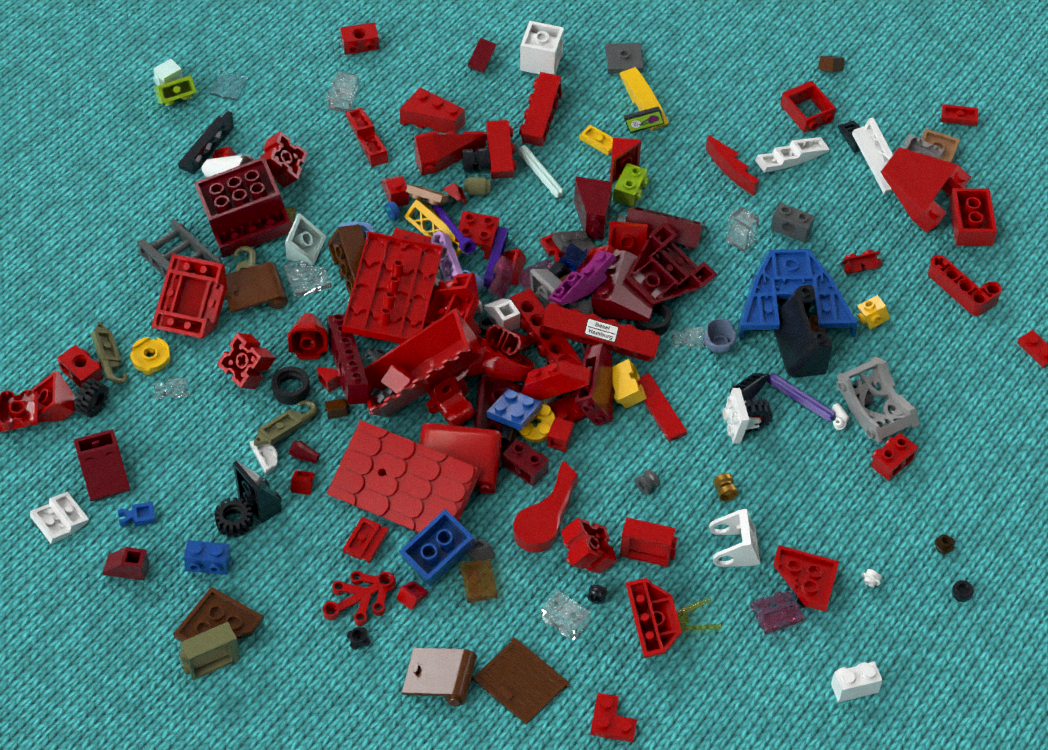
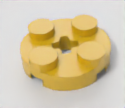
M145 337L138 340L132 346L131 362L137 370L142 371L145 375H151L163 369L171 361L169 346L161 338L156 340ZM147 353H155L154 356L147 357Z
M542 404L541 410L521 431L517 429L518 433L528 442L538 443L545 441L555 419L554 413L548 405ZM534 419L541 421L536 427L531 423Z

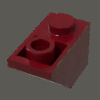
M125 547L109 554L103 575L144 581L149 566L147 550Z

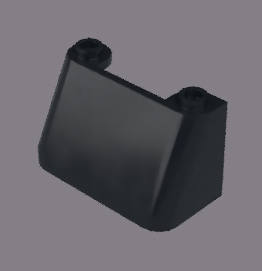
M813 285L800 286L778 310L779 329H773L785 370L789 376L794 378L826 374L831 355L832 343L829 336L824 332H812L808 321L810 317V302L815 298Z

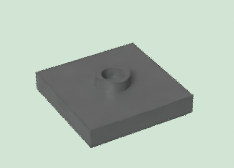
M640 43L605 44L608 74L620 73L634 67L640 73H643Z

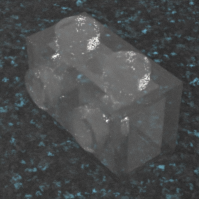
M337 72L336 78H333L331 82V91H328L326 101L329 102V110L351 111L359 90L358 75Z
M741 206L737 211H733L728 218L727 242L745 253L756 242L759 217Z
M556 590L542 606L541 618L546 624L553 625L559 629L565 637L576 640L590 624L591 612L559 590Z

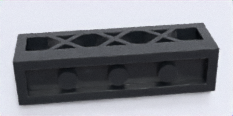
M227 111L222 117L218 116L179 161L178 166L180 169L193 175L200 169L203 163L234 128L232 112Z

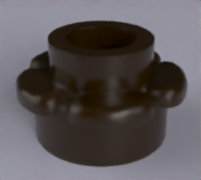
M942 534L939 538L935 539L936 549L942 554H948L953 551L955 541L952 537Z

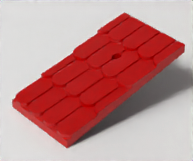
M368 231L341 332L401 344L423 330L443 246Z
M360 420L326 494L419 533L444 509L459 522L482 470Z

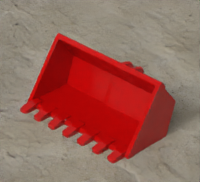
M457 308L364 368L368 381L367 405L371 415L390 417L432 390L441 382L484 356L474 332L461 317ZM398 364L415 377L412 381L413 384L402 387L396 395L388 396L383 400L382 404H377L378 398L369 394L373 387L380 390L387 387L380 381L391 365Z

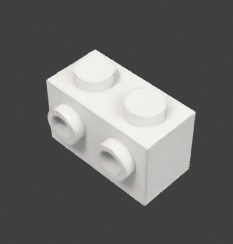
M863 662L855 667H843L835 671L831 686L839 703L879 693L883 680L875 662Z

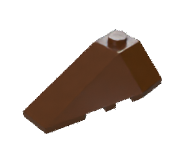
M359 224L338 227L327 243L334 264L339 265L341 269L339 271L341 278L345 277L346 288L350 295L365 245V234L361 231Z

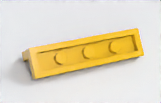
M416 199L404 217L425 236L431 237V240L433 237L431 233L434 235L437 231L448 234L451 242L454 243V234L433 207L426 201ZM416 209L420 211V219L414 220L411 217ZM425 221L432 222V230L427 231L425 229ZM455 242L458 245L455 251L458 258L462 251L459 248V242Z

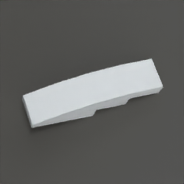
M821 137L792 140L790 146L776 147L772 153L757 155L755 161L765 173L804 163L829 152L830 149Z

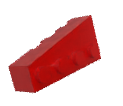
M540 72L539 78H535L534 94H530L529 109L526 108L525 122L520 126L519 135L522 137V142L543 147L549 132L550 125L548 122L552 123L554 110H557L558 99L562 97L561 76Z

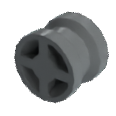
M647 469L643 476L635 478V484L643 494L647 495L651 492L652 488H657L660 485V480L654 471Z

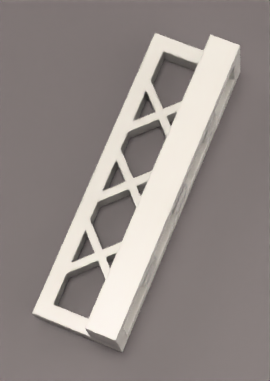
M870 118L864 127L853 130L852 135L883 194H886L893 190L880 171L893 154L874 118Z

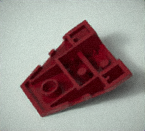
M664 222L651 232L625 279L652 306L703 288L718 275L705 262L697 266L673 243L677 234Z

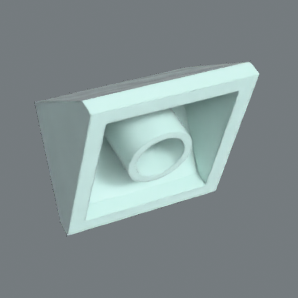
M300 213L297 214L285 241L287 260L314 265L326 235Z

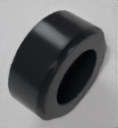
M960 580L954 583L951 592L957 601L967 602L972 598L974 589L969 582Z

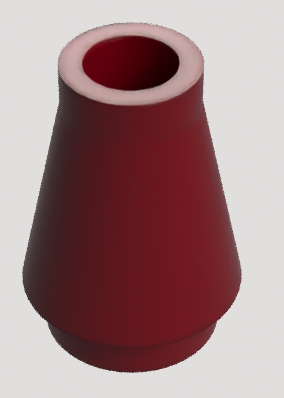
M294 440L288 455H291L293 459L316 464L320 453L303 441Z

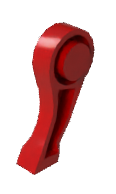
M564 460L559 468L557 481L552 493L540 503L521 510L515 516L513 537L517 545L525 551L533 553L543 552L551 548L557 539L561 522L569 506L571 494L578 482V474Z

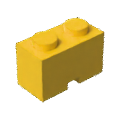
M629 359L612 367L613 388L615 390L613 396L618 404L621 403L627 409L647 399L643 386H638L637 383L640 380L637 368Z

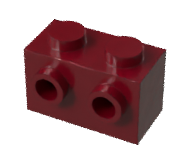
M518 439L502 454V466L533 487L548 472L549 460L542 453L536 452L529 444Z

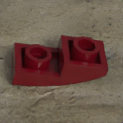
M480 38L470 58L468 68L484 74L497 44Z

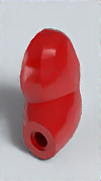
M476 336L484 356L453 376L456 377V380H463L487 374L492 378L524 381L528 372L534 369V363L520 352L509 356L500 350L501 348L495 349L487 345L486 338Z

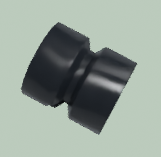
M480 147L476 151L472 148L462 149L464 173L475 172L476 169L479 171L490 170L488 147Z

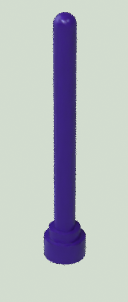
M434 205L433 209L458 239L461 251L464 254L473 253L476 249L475 242L462 234L440 205Z

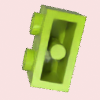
M191 75L154 86L159 104L165 103V106L176 103L175 100L182 98V101L190 99L192 94L197 93Z
M627 163L614 187L613 201L631 207L635 206L636 202L641 200L643 188L648 186V169Z

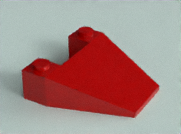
M901 147L897 148L880 171L911 219L926 233L937 226L947 213L933 200L940 189L951 196L953 188H964L971 179V176L957 164Z

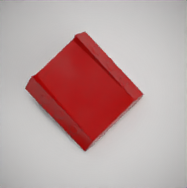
M24 390L19 395H15L12 391L1 392L0 432L38 424V391Z

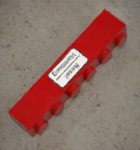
M557 303L547 304L539 331L591 346L602 343L608 351L650 363L656 356L660 336L651 330L642 331L633 325L618 324L616 320L600 319L598 315L583 314L580 310L574 308H562Z

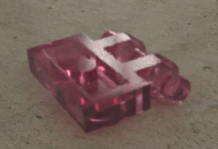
M779 591L774 593V596L768 598L761 597L756 602L750 603L752 611L761 610V612L756 614V618L764 634L803 622L804 616L796 601L788 603L786 601L792 599L790 591L783 593ZM774 604H778V605H779V606H776V607H773V608H770V607H769V606L774 605Z

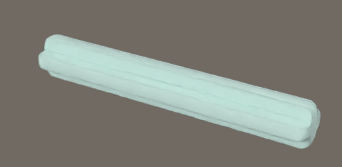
M526 145L519 147V155L556 198L563 196L564 190L529 148Z

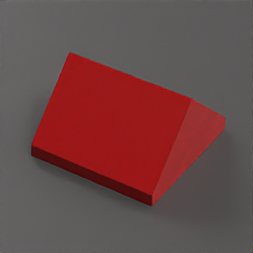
M613 138L610 182L614 183L620 178L627 163L639 166L641 141L639 139Z

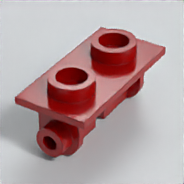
M867 250L862 255L856 256V253L846 255L840 265H846L843 269L848 274L862 272V264L865 271L877 269L882 265L881 259H877L881 251Z

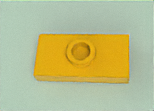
M589 125L579 135L581 141L607 156L612 153L613 137L596 127Z

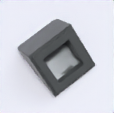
M479 538L466 554L476 565L481 567L493 559L495 553L491 544Z

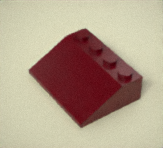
M616 249L613 253L616 260L604 272L607 279L593 292L591 298L593 312L599 317L650 321L654 306L625 280L638 256L625 250Z

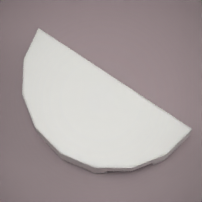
M251 441L250 446L265 475L270 474L277 467L278 454L275 447L269 444L254 446V441Z

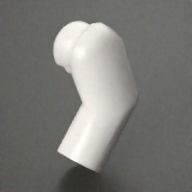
M837 403L831 408L835 411L836 415L833 425L837 430H842L846 427L849 416L841 405Z

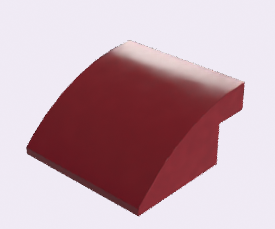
M265 157L194 182L223 258L234 254L239 247H254L289 234L292 224Z

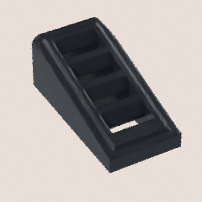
M855 121L838 125L837 128L854 153L861 151L851 132L861 127Z
M752 373L733 388L741 389L744 401L747 399L752 401V398L757 395L769 380L770 375Z

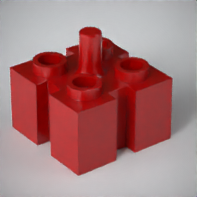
M280 131L266 140L263 148L265 153L260 158L265 157L274 180L285 188L299 179L302 168L299 166L304 164L308 152L298 144L293 146L290 143L291 139Z
M236 333L229 344L232 349L230 352L225 351L217 365L226 374H234L231 379L240 388L256 389L263 378L261 372L263 370L268 371L276 358L267 349L260 348L261 343L252 334Z
M577 518L561 530L563 543L570 549L567 551L568 557L566 561L572 566L581 569L586 568L588 571L601 574L617 562L613 547H610L608 544L610 538L606 526L596 523L590 526L589 521Z

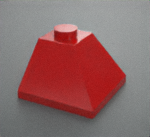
M54 371L32 388L33 392L38 391V422L63 421L75 412V395L58 371Z

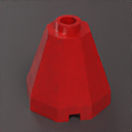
M304 313L288 332V350L292 354L294 352L300 360H317L322 352L325 353L328 350L327 331L319 318L312 313Z

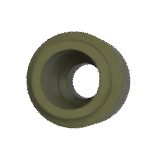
M468 177V180H464V191L468 192V195L473 196L490 194V179H486V177Z

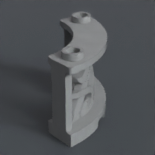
M874 357L865 364L837 374V387L839 391L842 392L850 411L870 439L881 443L883 438L909 426L911 428L919 426L916 408L902 394L897 395L893 389L895 383L886 361ZM872 369V372L867 377L864 372ZM859 375L862 382L856 379L854 383L857 388H853L850 378ZM877 384L880 388L879 391L875 389ZM868 390L872 395L886 399L882 409L883 414L865 408V397Z

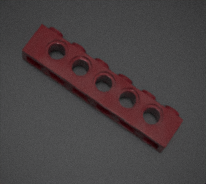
M345 314L328 315L327 337L347 405L367 403L368 381L352 333L341 332Z

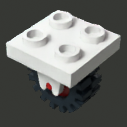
M732 388L730 396L727 397L726 407L723 408V419L727 421L728 436H731L733 444L741 443L746 430L752 432V429L758 431V428L763 429L765 428L764 425L768 426L773 418L769 402L766 399L759 398L756 400V398H752V401H749V399L744 401L740 388Z

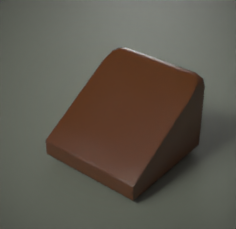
M344 398L325 401L328 419L348 416Z

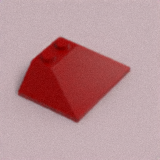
M172 254L151 328L204 339L217 326L227 292L225 265Z

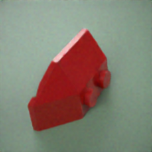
M567 358L528 372L520 393L541 401L589 386L592 372L575 359Z
M647 578L625 583L644 658L665 654L682 635L672 595L651 583Z

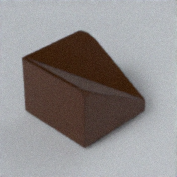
M821 56L819 59V70L843 71L845 58Z

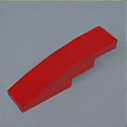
M709 135L706 142V151L732 181L754 196L758 191L759 179L748 173L749 166L738 160V152Z

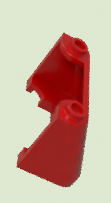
M436 423L422 425L419 444L479 468L482 471L475 484L476 489L483 494L496 493L502 454V435L498 431Z

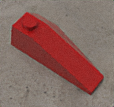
M453 131L447 132V134L428 132L414 136L415 161L421 176L440 172L462 160V149L472 148L476 151L477 148L486 146L485 131H465L462 134H454Z

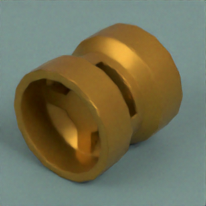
M729 473L720 474L713 480L721 501L733 500L739 493L737 487L733 485L734 479Z

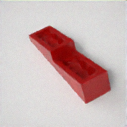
M362 107L345 112V116L371 167L388 163L387 150L376 135L374 125Z

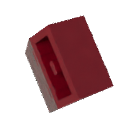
M113 429L73 440L90 502L131 491Z

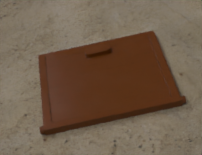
M514 637L500 653L473 677V680L525 725L565 687L568 688L570 686L566 679Z

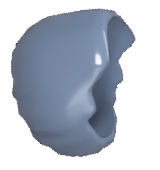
M721 318L710 321L706 326L703 336L706 347L715 353L728 352L734 347L737 340L732 323L727 319Z

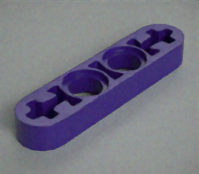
M500 226L498 228L485 271L483 286L493 288L495 285L496 276L508 240L509 228Z

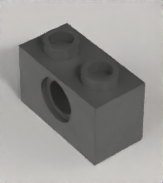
M780 203L773 214L771 230L805 243L812 231L815 216Z

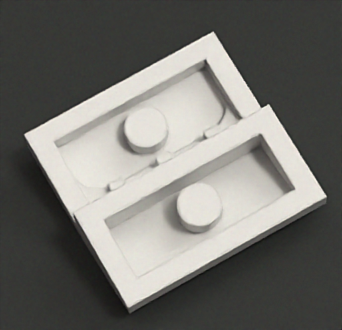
M68 492L50 498L49 504L30 512V517L51 544L66 538L89 522L88 517Z

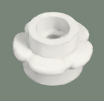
M867 569L866 573L862 574L863 582L866 585L874 588L875 585L879 586L881 584L882 576L876 571Z

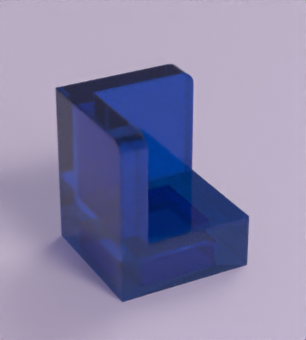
M571 243L558 262L566 264L568 269L575 271L589 249L586 248L583 251Z

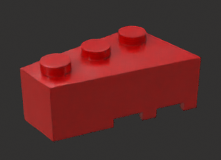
M508 120L487 121L485 134L490 156L491 179L513 178L514 171H517L516 160L512 159V154H515V146L510 140V137H513V127L509 126Z

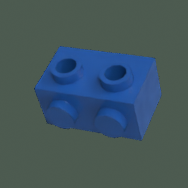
M187 541L184 554L186 571L228 575L231 561L229 544Z

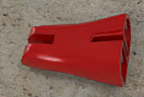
M496 324L489 327L486 331L487 345L495 349L501 348L500 350L509 356L519 351H526L531 345L530 339L527 336L520 335L519 332L509 331Z

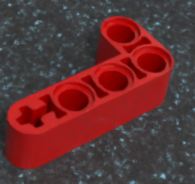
M935 255L931 258L927 272L928 276L969 313L980 316L998 303L1002 290L999 283L990 281L979 288L944 256Z

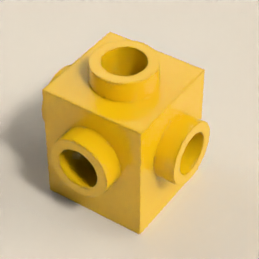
M878 295L857 305L859 310L857 316L861 324H866L869 329L890 319L887 307Z

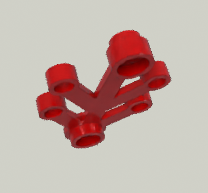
M354 571L350 575L351 583L354 585L335 581L332 585L334 594L342 595L345 592L354 595L338 604L333 601L325 603L322 608L323 616L327 620L333 621L339 617L340 612L360 602L358 612L354 615V622L358 626H363L367 623L366 612L371 595L378 592L377 601L372 605V611L376 616L383 615L385 613L384 603L387 592L393 590L396 586V578L390 572H381L378 576L362 574L360 571ZM359 576L360 579L355 580L354 577ZM362 582L372 584L369 587L356 586L362 584ZM341 586L342 589L337 590L336 587ZM376 607H381L382 609H381V610H376L375 608H376ZM358 617L364 618L363 620H357Z

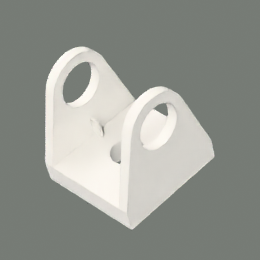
M747 509L738 510L709 524V531L715 535L742 534V543L713 555V563L716 566L760 565L756 528ZM720 524L728 525V527L725 529L714 528L715 526ZM723 556L732 557V559L729 561L718 560L720 557Z

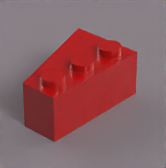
M419 88L400 108V124L417 125V128L421 129L424 126L433 128V131L447 133L453 131L454 134H457L465 125V109Z

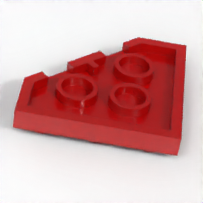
M778 545L773 566L806 607L826 612L839 561Z

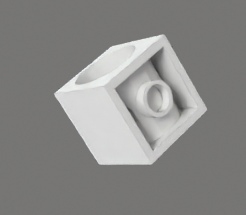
M529 21L520 45V70L535 74L544 72L555 75L563 53L564 28Z

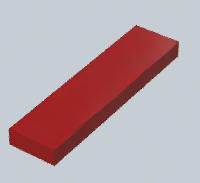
M650 373L640 376V380L637 383L638 386H643L647 398L643 402L667 440L671 442L687 435V430Z

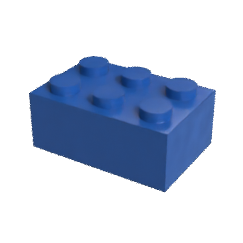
M444 509L399 552L402 559L431 587L476 543L474 537Z

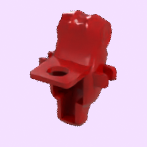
M451 376L428 391L430 398L426 403V406L429 408L428 411L431 414L439 411L449 425L462 426L463 423L471 420L476 413L470 401L464 396L469 391L464 380L457 382L456 377Z

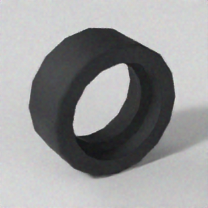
M663 302L654 305L653 308L654 313H658L664 318L663 322L649 324L645 321L634 320L635 327L642 331L651 330L659 336L666 333L670 327L671 311Z
M289 366L281 368L273 375L271 381L272 391L277 401L287 405H294L305 400L309 395V378L304 370ZM289 379L302 382V387L294 392H285L279 388V385Z

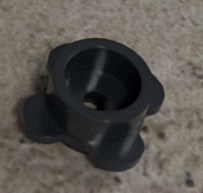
M357 627L347 633L352 649L356 650L360 646L370 645L371 640L367 637L368 631L366 628Z

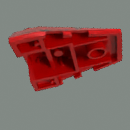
M474 273L458 274L453 276V280L438 282V286L433 288L424 328L455 308L458 309L465 322L470 325L479 304Z

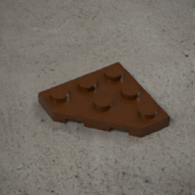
M211 587L173 635L175 639L182 642L229 622L236 638L239 639L252 636L264 621V618L261 614Z

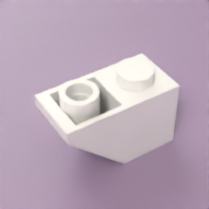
M501 298L484 306L490 317L495 319L496 325L509 331L520 328V312L511 300Z

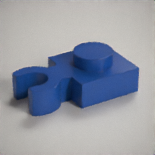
M152 502L132 505V510L130 511L127 509L118 510L119 517H126L119 520L122 527L128 526L131 522L135 523V527L156 523Z

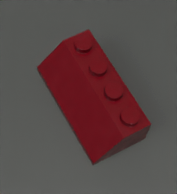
M636 206L628 209L626 223L648 224L647 239L651 232L664 222L677 234L673 242L674 244H683L682 248L689 250L699 246L706 223Z

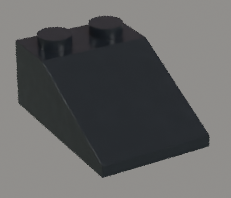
M238 461L233 462L238 497L243 499L244 503L246 501L249 503L253 515L260 523H264L281 512L282 499L276 491L273 492L270 489L268 481Z

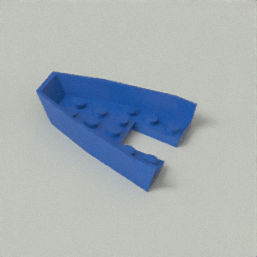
M809 249L767 250L751 280L738 322L739 340H743L744 330L779 329L780 321L777 299H788L797 288L804 285H813L815 291L814 302L818 328H850L851 337H855L858 322L832 277Z

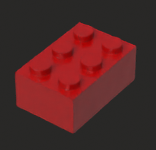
M953 188L949 200L955 246H993L997 228L990 189Z

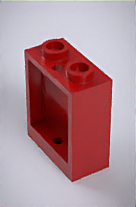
M813 81L782 93L781 107L804 133L815 130L824 124H829L834 120L836 107ZM811 99L821 112L806 118L796 105Z
M626 517L621 537L620 557L668 567L670 560H674L678 537L674 536L675 528Z

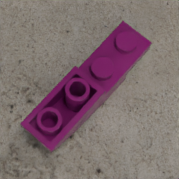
M600 250L583 267L580 273L572 271L548 297L549 300L564 305L577 301L594 291L607 279L604 272L616 260L614 254Z

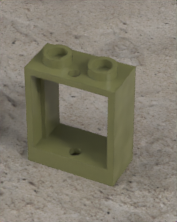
M229 622L180 642L182 650L179 652L182 661L181 665L185 674H190L192 680L240 660L237 638Z

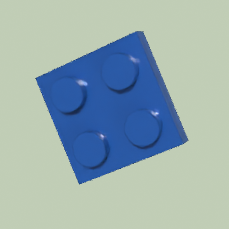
M507 389L487 410V418L521 431L541 410L542 401Z

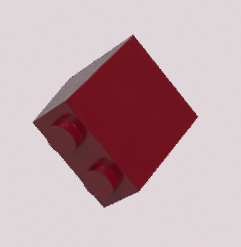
M576 176L574 205L582 229L589 238L604 240L611 208L613 182Z

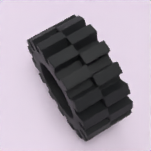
M88 379L87 383L84 382L82 384L83 387L79 388V394H76L77 399H74V403H76L74 408L83 415L93 418L94 415H98V411L101 412V407L105 406L106 403L104 402L108 399L109 388L94 379Z
M233 497V501H230V498L226 499L227 503L224 501L220 502L221 506L217 505L214 513L218 531L221 530L223 535L227 533V537H231V534H234V538H236L238 533L241 536L245 535L244 530L248 532L253 525L251 506L249 507V503L247 501L244 503V500L241 498L238 501L236 497ZM233 513H238L242 516L240 520L235 522L226 520V517Z

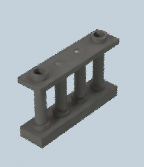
M175 219L170 220L172 231L153 244L148 243L144 238L137 242L140 255L164 277H166L172 254L178 255L188 247L195 252L189 256L191 258H201L202 260L223 264L217 255L214 256L186 230L182 223H178ZM175 237L182 241L181 244L166 254H160L157 249Z

